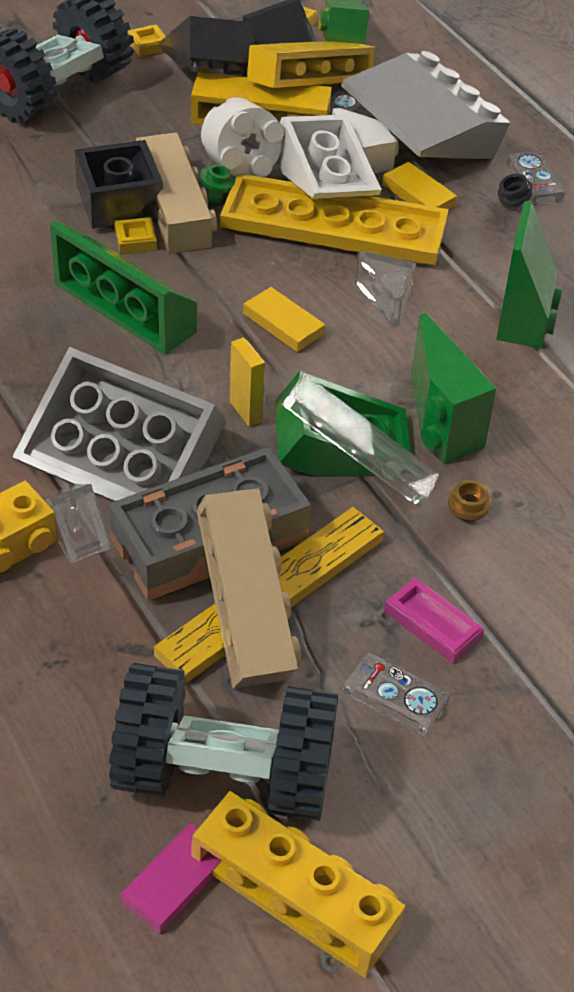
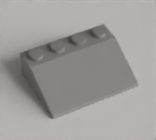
M422 51L421 54H402L343 80L341 86L419 157L494 159L510 125V122L500 114V109L497 106L485 102L479 97L480 92L477 89L465 85L459 80L458 73L445 68L439 63L440 59L438 56L427 51Z
M69 347L12 457L17 461L114 502L198 472L209 459L226 424V420L215 404Z

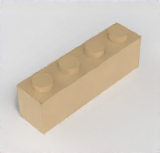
M177 132L136 138V141L146 140L163 181V189L150 201V205L168 253L212 248V232L217 231L216 215L214 210H208V198L205 188H199L198 171L196 166L191 167L188 146H182Z
M259 488L205 495L196 511L232 688L288 680L298 670V664L301 662V649L297 637H291L288 619L291 617V603L288 593L281 591L278 574L281 573V557L278 548L271 546L268 530L272 526V517L269 505L262 503Z

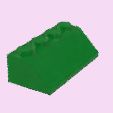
M57 221L50 224L56 286L164 355L197 333V302L188 295L179 292L160 278L153 276L134 262L127 260L87 234Z

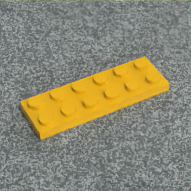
M239 173L235 178V184L231 188L220 214V227L238 232L266 235L272 238L300 241L311 245L317 244L345 251H356L379 257L407 260L418 264L436 265L449 209L375 196L313 199L293 182Z

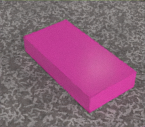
M416 577L385 601V613L452 664L483 638L485 628Z
M191 823L120 894L121 903L159 934L171 924L214 878L213 870L222 861L210 852H207L201 861L191 856L192 835L198 829Z

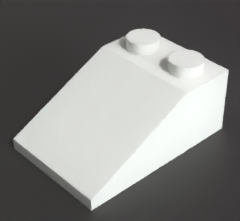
M347 115L281 118L280 124L284 128L282 150L277 160L282 173L311 198L380 195L381 187Z

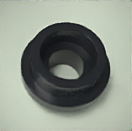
M522 174L506 176L501 180L498 189L500 202L509 207L523 205L524 201L530 200L534 193L531 181Z

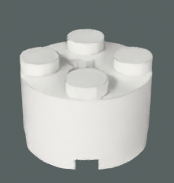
M230 98L225 100L227 102L218 108L215 106L207 114L201 130L202 144L205 146L208 157L215 164L226 167L230 174H233L235 177L239 173L259 177L267 176L272 171L273 165L278 160L282 150L283 126L270 112L244 98Z

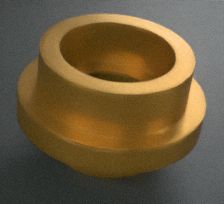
M464 480L459 482L449 493L448 507L459 518L478 520L489 513L491 497L488 494L487 488L482 483L474 480Z

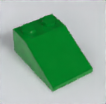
M524 201L513 247L496 340L542 349L545 333L553 335L558 312L550 311V309L558 310L562 287L555 286L558 269L532 202Z
M427 313L419 315L411 377L422 441L429 451H433L442 463L446 464L485 448L497 388Z
M301 371L296 374L276 399L278 460L284 467L315 477L409 476L413 472L406 409Z

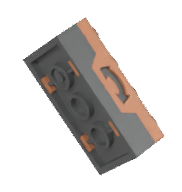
M270 447L108 503L111 540L123 560L130 558L134 561V578L147 601L210 578L196 511L205 495L259 488L262 503H267L271 511L272 526L268 530L271 546L277 547L281 551L302 543L308 538L311 504Z

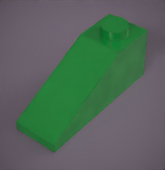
M328 0L325 4V11L320 10L318 30L323 31L322 35L326 41L366 44L369 9L360 0Z

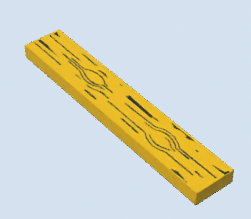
M352 507L281 557V573L278 574L281 591L288 593L291 607L381 543L384 531ZM216 604L210 606L154 646V656L166 668L185 671V684L226 655Z

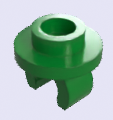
M222 165L204 167L199 175V181L205 187L208 203L220 205L222 194L229 192L235 184L233 174H230L229 170Z

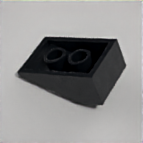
M189 16L160 41V49L180 66H191V71L208 72L211 71V68L223 69V73L227 75H239L248 68L250 45H255L254 22Z

